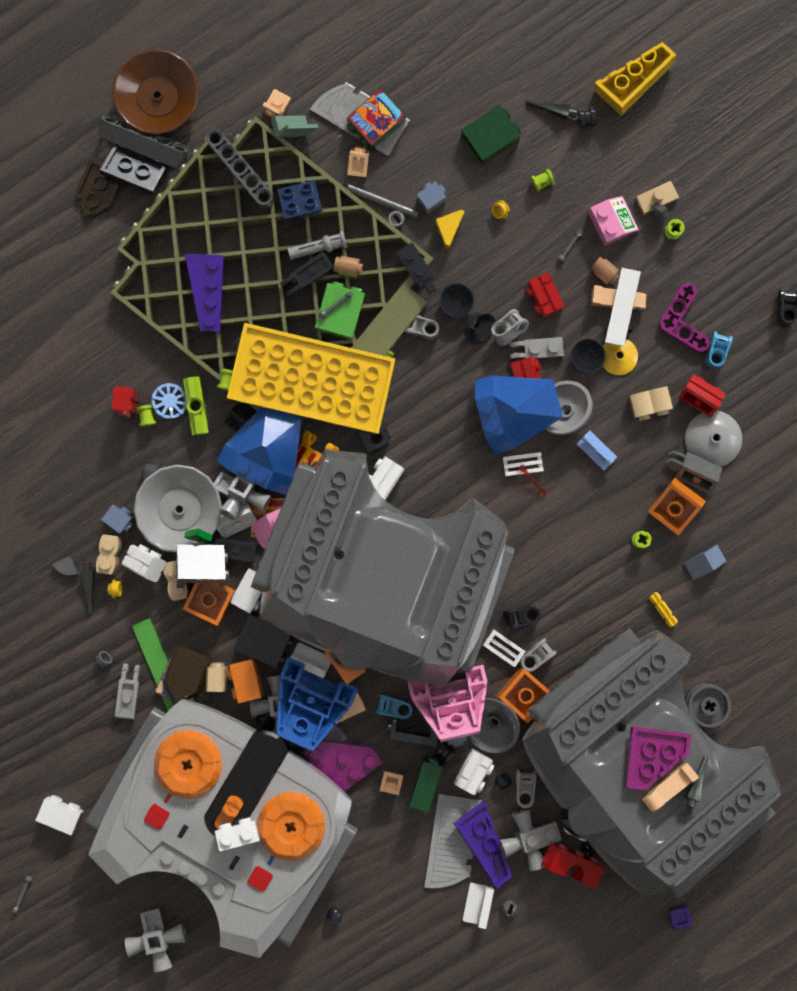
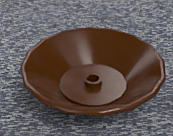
M151 49L136 53L122 64L114 78L112 97L116 112L128 126L141 133L161 135L177 130L190 119L198 104L199 85L195 72L185 59L170 51ZM156 94H161L160 98L158 99L154 97Z

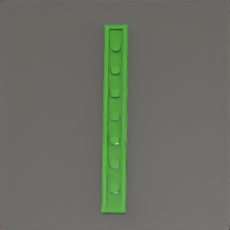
M149 618L132 627L155 682L158 684L168 659L153 623ZM162 696L169 711L174 705L171 699Z

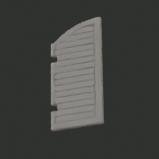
M345 82V84L332 88L319 97L310 108V111L360 139L356 133L352 134L347 128L346 117L371 96L362 91L356 95L353 93L356 88ZM406 118V122L375 149L389 156L410 120Z
M438 794L424 888L447 887L471 876L472 865H468L466 862L467 859L473 860L474 855L453 823L482 802V800Z

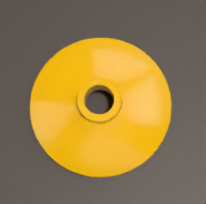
M626 339L624 347L607 343L603 345L606 353L603 368L613 375H625L634 369L638 360V352L631 341ZM618 352L623 354L622 359L617 358L616 354Z

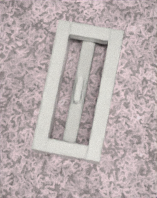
M541 452L503 457L505 477L544 471ZM537 457L536 461L507 463V461ZM538 464L539 467L534 469H526L509 472L508 468Z
M494 629L483 644V646L514 667L526 652ZM494 635L499 637L501 640L512 646L520 653L516 655L514 652H512L511 650L503 646L501 643L493 639ZM490 641L515 658L514 662L489 645Z

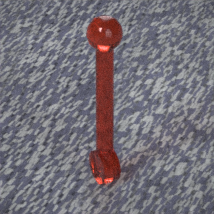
M524 464L520 465L519 470L524 472L538 488L539 494L545 496L547 494L546 489L537 483L526 470Z

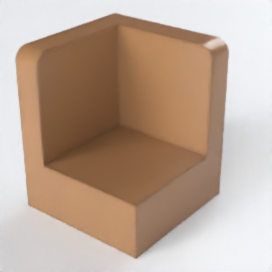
M384 769L380 791L399 795L403 774Z

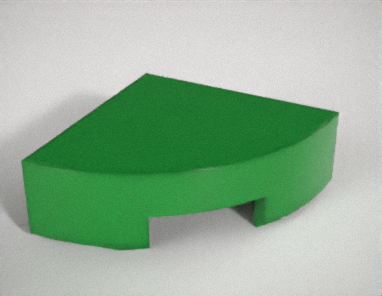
M197 528L185 531L184 538L197 542H211L212 535Z

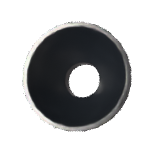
M452 283L441 292L440 306L444 313L450 317L461 318L466 316L474 306L473 292L462 283ZM454 297H459L462 300V305L458 308L451 305V300Z
M478 311L468 316L464 326V336L472 344L485 342L492 335L491 328L496 323L494 316L486 311ZM477 319V323L473 327H470L473 321Z
M591 338L578 341L571 351L573 366L583 373L598 371L606 359L605 349L602 344ZM584 352L591 353L592 361L589 363L583 362L581 355Z

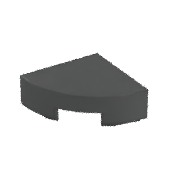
M657 202L651 206L658 220L663 221L669 216L667 207Z
M71 556L53 563L54 568L64 575L78 574Z

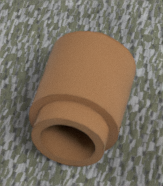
M346 256L336 257L334 272H337L338 275L357 278L358 275L362 274L363 264L360 263V259Z
M600 257L591 267L594 271L593 274L606 285L609 282L613 284L620 276L617 274L619 269L606 258Z

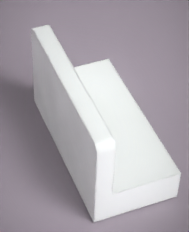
M249 503L246 506L240 505L235 520H230L221 514L217 530L224 539L252 526L257 521L256 516L250 509Z
M300 642L290 657L306 664L304 670L320 678L325 677L331 664L326 654Z
M470 883L463 921L478 924V928L486 929L494 893L492 886Z

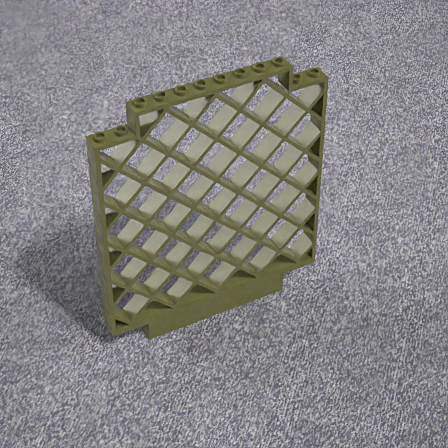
M256 116L245 124V130L241 134H237L234 137L232 145L244 160L265 158L268 182L263 183L271 191L273 198V189H281L315 180L316 185L329 184L336 190L338 207L322 209L323 212H319V215L310 216L307 214V218L306 215H302L306 222L308 243L312 242L309 218L338 215L340 231L344 233L342 215L365 213L372 218L374 237L347 239L346 244L347 247L375 244L378 270L362 271V274L358 275L357 278L338 274L324 275L312 283L315 310L286 313L284 288L280 284L283 281L280 254H288V248L299 245L279 247L277 222L285 221L283 213L276 214L275 202L271 206V214L243 217L240 193L246 191L235 177L234 185L207 188L204 164L218 163L221 160L216 154L206 155L211 149L206 137L200 149L194 150L191 154V160L180 167L177 177L175 179L172 178L167 183V189L163 194L159 193L156 196L153 206L151 208L148 207L143 212V218L139 223L133 224L130 234L127 237H123L118 243L119 247L117 250L134 265H130L124 271L125 276L113 284L111 294L219 381L222 376L221 369H225L224 359L236 358L237 352L223 353L222 333H216L218 354L195 356L190 352L188 330L200 329L199 322L187 323L185 297H193L192 289L184 290L181 265H185L187 262L186 257H180L178 232L206 230L208 250L206 255H223L224 260L242 258L245 284L223 286L222 293L245 291L248 317L221 320V327L242 325L244 323L254 325V323L282 320L283 332L288 333V319L316 317L317 322L320 309L316 283L345 280L346 288L350 289L349 280L379 277L381 303L364 304L360 312L381 310L358 340H356L354 335L353 341L340 340L327 343L344 347L352 346V349L385 356L388 350H391L403 336L406 328L414 322L415 317L420 315L427 306V301L412 290L415 282L411 276L406 279L389 302H385L382 276L409 273L405 267L382 269L379 244L402 242L407 246L413 241L285 139L276 137L274 131ZM257 127L263 132L264 149L238 151ZM268 136L281 147L269 148ZM214 137L211 142L214 144L216 142L219 143L221 138ZM228 151L229 153H224L223 157L230 158L233 153ZM293 155L299 160L301 178L272 181L270 157ZM199 164L201 189L176 191ZM304 165L318 176L305 177ZM249 183L247 186L253 188L257 183ZM235 193L238 218L210 221L208 196ZM340 194L352 202L354 206L341 207ZM202 197L204 222L177 224L175 200ZM169 200L171 225L147 227ZM272 222L274 247L246 250L244 225ZM377 223L392 235L378 236ZM239 226L241 251L213 254L211 229ZM172 233L175 258L148 261L145 236ZM138 236L141 253L140 262L126 252ZM413 242L429 267L433 263V257ZM340 247L342 248L343 256L347 257L346 248ZM313 254L309 255L310 260L314 258ZM275 255L278 280L250 283L247 258ZM176 266L178 291L151 294L148 268ZM142 269L145 294L122 297L120 295ZM295 279L285 287L296 286L298 282ZM279 288L281 313L253 316L251 290ZM179 298L181 324L158 326L154 323L152 301ZM145 302L147 316L131 303ZM182 331L183 345L167 332ZM317 331L318 340L322 341V332ZM219 360L220 375L204 362ZM250 405L256 411H258L261 408L259 406Z

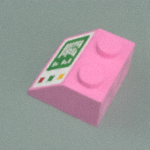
M623 196L601 202L591 207L588 212L604 246L639 230Z

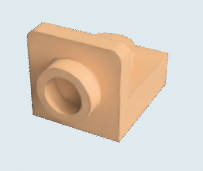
M274 89L268 101L262 105L264 113L271 118L282 116L291 98Z
M356 146L350 150L347 175L367 176L370 151H367L365 147Z

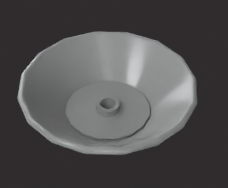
M176 464L160 468L144 480L136 493L134 515L138 529L149 543L163 551L176 553L177 544L203 545L205 543L184 538L185 531L199 528L213 536L220 524L221 513L219 509L222 507L219 491L209 476L194 467ZM178 506L183 507V511L181 513L177 512Z

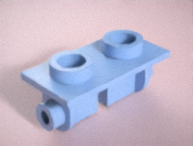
M591 431L577 443L603 470L617 458Z

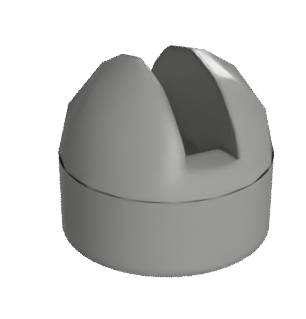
M393 211L389 215L391 225L399 227L404 223L405 218L401 212ZM397 215L401 222L398 223L393 216Z

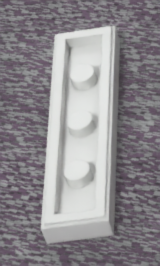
M626 268L621 270L605 340L607 344L624 347L640 271Z

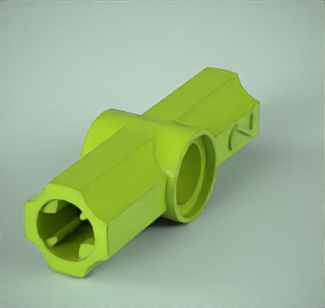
M200 377L185 378L183 382L187 401L186 407L189 413L192 436L209 434L205 412L206 405L203 400ZM194 402H200L201 404L198 411H193L191 408Z

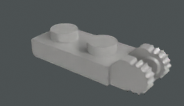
M562 337L530 339L509 343V347H524L525 353L511 354L510 359H526L529 357L543 359L564 356Z
M124 663L121 679H119L115 717L134 720L140 683L138 681L140 665H135L133 680L127 679L129 665Z

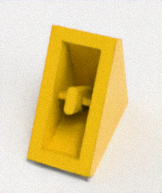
M463 210L436 219L437 229L444 247L448 250L465 212Z

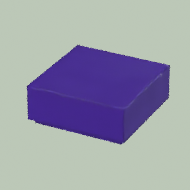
M687 905L668 910L674 930L693 925Z

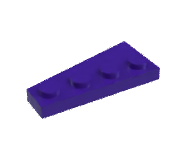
M185 254L200 331L221 333L224 256Z
M482 801L453 824L493 886L498 888L509 880L512 874L507 860L501 852L499 838L495 833L492 818L489 816L486 801Z

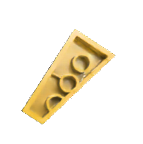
M662 42L643 53L641 57L626 63L619 70L611 72L604 79L596 81L594 91L622 116L675 64L676 54Z

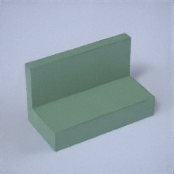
M305 115L275 116L271 119L276 137L307 136L319 128L318 124H307Z

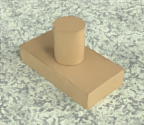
M669 181L637 196L636 200L643 215L653 211L651 206L655 202L664 206L677 200L679 196L672 182Z

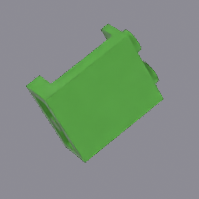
M338 282L328 283L319 313L328 309L349 291L353 295L330 311L325 318L322 319L318 315L315 329L353 341L355 328L363 300L365 299V293H362V289L351 287V289L344 288V285Z

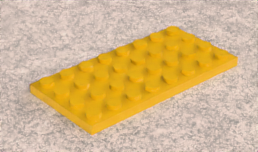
M244 323L227 399L379 434L395 359Z

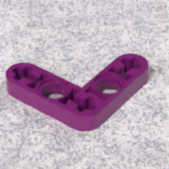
M685 283L679 288L660 319L659 328L695 352L702 353L710 346L709 338L681 321L697 294V288L694 284ZM688 287L691 288L690 292L692 293V295L689 294V295L685 298V300H682V299H679V298H678V296H679L680 298H682L683 295L685 294V291L683 290V288H684V289H687ZM680 303L683 306V311L676 313L673 310V304ZM671 315L675 316L671 321L673 327L665 328L663 321H668ZM681 329L689 331L687 339L680 337L679 332ZM695 334L696 337L694 339L697 341L703 339V344L705 345V347L702 346L701 348H698V343L693 340L692 343H689V341L693 338V335Z

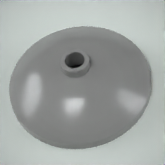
M561 381L555 383L563 418L545 429L556 435H566L579 430L588 421L593 407L591 395L583 385L574 381Z
M716 411L711 418L704 413L697 415L691 420L685 432L684 439L687 452L720 467L733 461L742 446V433L739 425L730 415L721 411ZM715 434L718 435V436H719V440H718V441H714V440H713V435H715Z

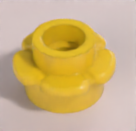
M499 200L498 203L492 206V214L495 218L505 219L508 217L509 206L504 201Z
M113 579L112 583L108 584V594L112 598L121 597L123 590L122 582Z

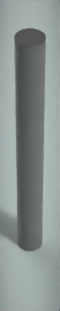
M350 184L347 187V190L352 194L413 218H418L419 211Z

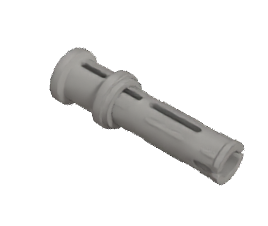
M340 231V234L329 237L325 235L321 240L288 248L290 259L293 260L325 250L326 252H332L336 248H347L343 231Z

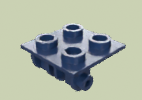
M315 180L277 189L285 221L289 220L291 222V220L299 219L298 216L303 219L302 215H306L307 218V214L311 216L319 215V212H323Z

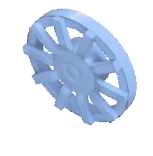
M162 384L152 394L151 404L153 410L162 418L175 419L182 415L186 409L185 392L176 384ZM166 387V389H167V394H165V393L161 390V388ZM170 387L175 388L173 393H170ZM177 390H178L181 394L178 395V396H175V393H176ZM159 391L163 395V397H157L155 395ZM183 397L184 402L177 401V399ZM155 399L161 400V403L156 405ZM176 405H183L182 410H180ZM158 407H164L162 413L157 409ZM172 408H175L179 413L173 415ZM167 409L170 410V416L164 415Z

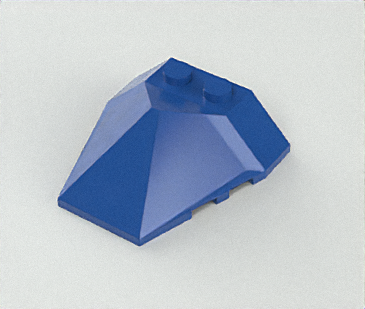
M493 375L475 380V401L485 438L494 454L515 449L563 418L555 383L552 379Z
M261 407L227 441L217 461L229 471L265 489L286 495L295 473L302 417Z
M287 657L280 674L276 736L312 752L352 706L359 688L346 684L343 681L336 684L325 678H320L304 670L306 664Z

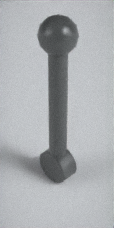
M582 229L576 231V236L562 255L558 256L559 262L565 261V256L577 239L583 236L584 232Z
M351 291L346 293L345 296L328 309L321 311L319 317L325 318L330 311L351 297L353 293Z
M29 875L25 877V884L12 913L15 915L19 910L28 884L32 882V877Z

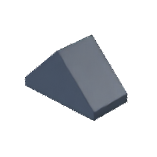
M715 545L683 564L692 580H695L714 571L725 563L726 559L718 545Z

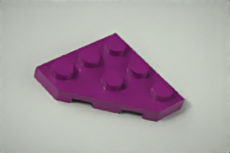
M631 727L624 787L640 790L650 788L656 780L663 777L675 764L689 755L691 734Z
M322 740L312 752L307 749L302 750L308 761L344 792L383 764V761L372 746L368 745L361 746L353 745L352 743Z

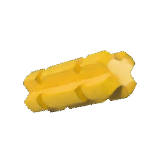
M653 593L649 597L652 604H655L654 607L661 617L666 620L665 622L668 627H673L678 623V620L675 616L671 615V610L661 600L662 598L659 593Z

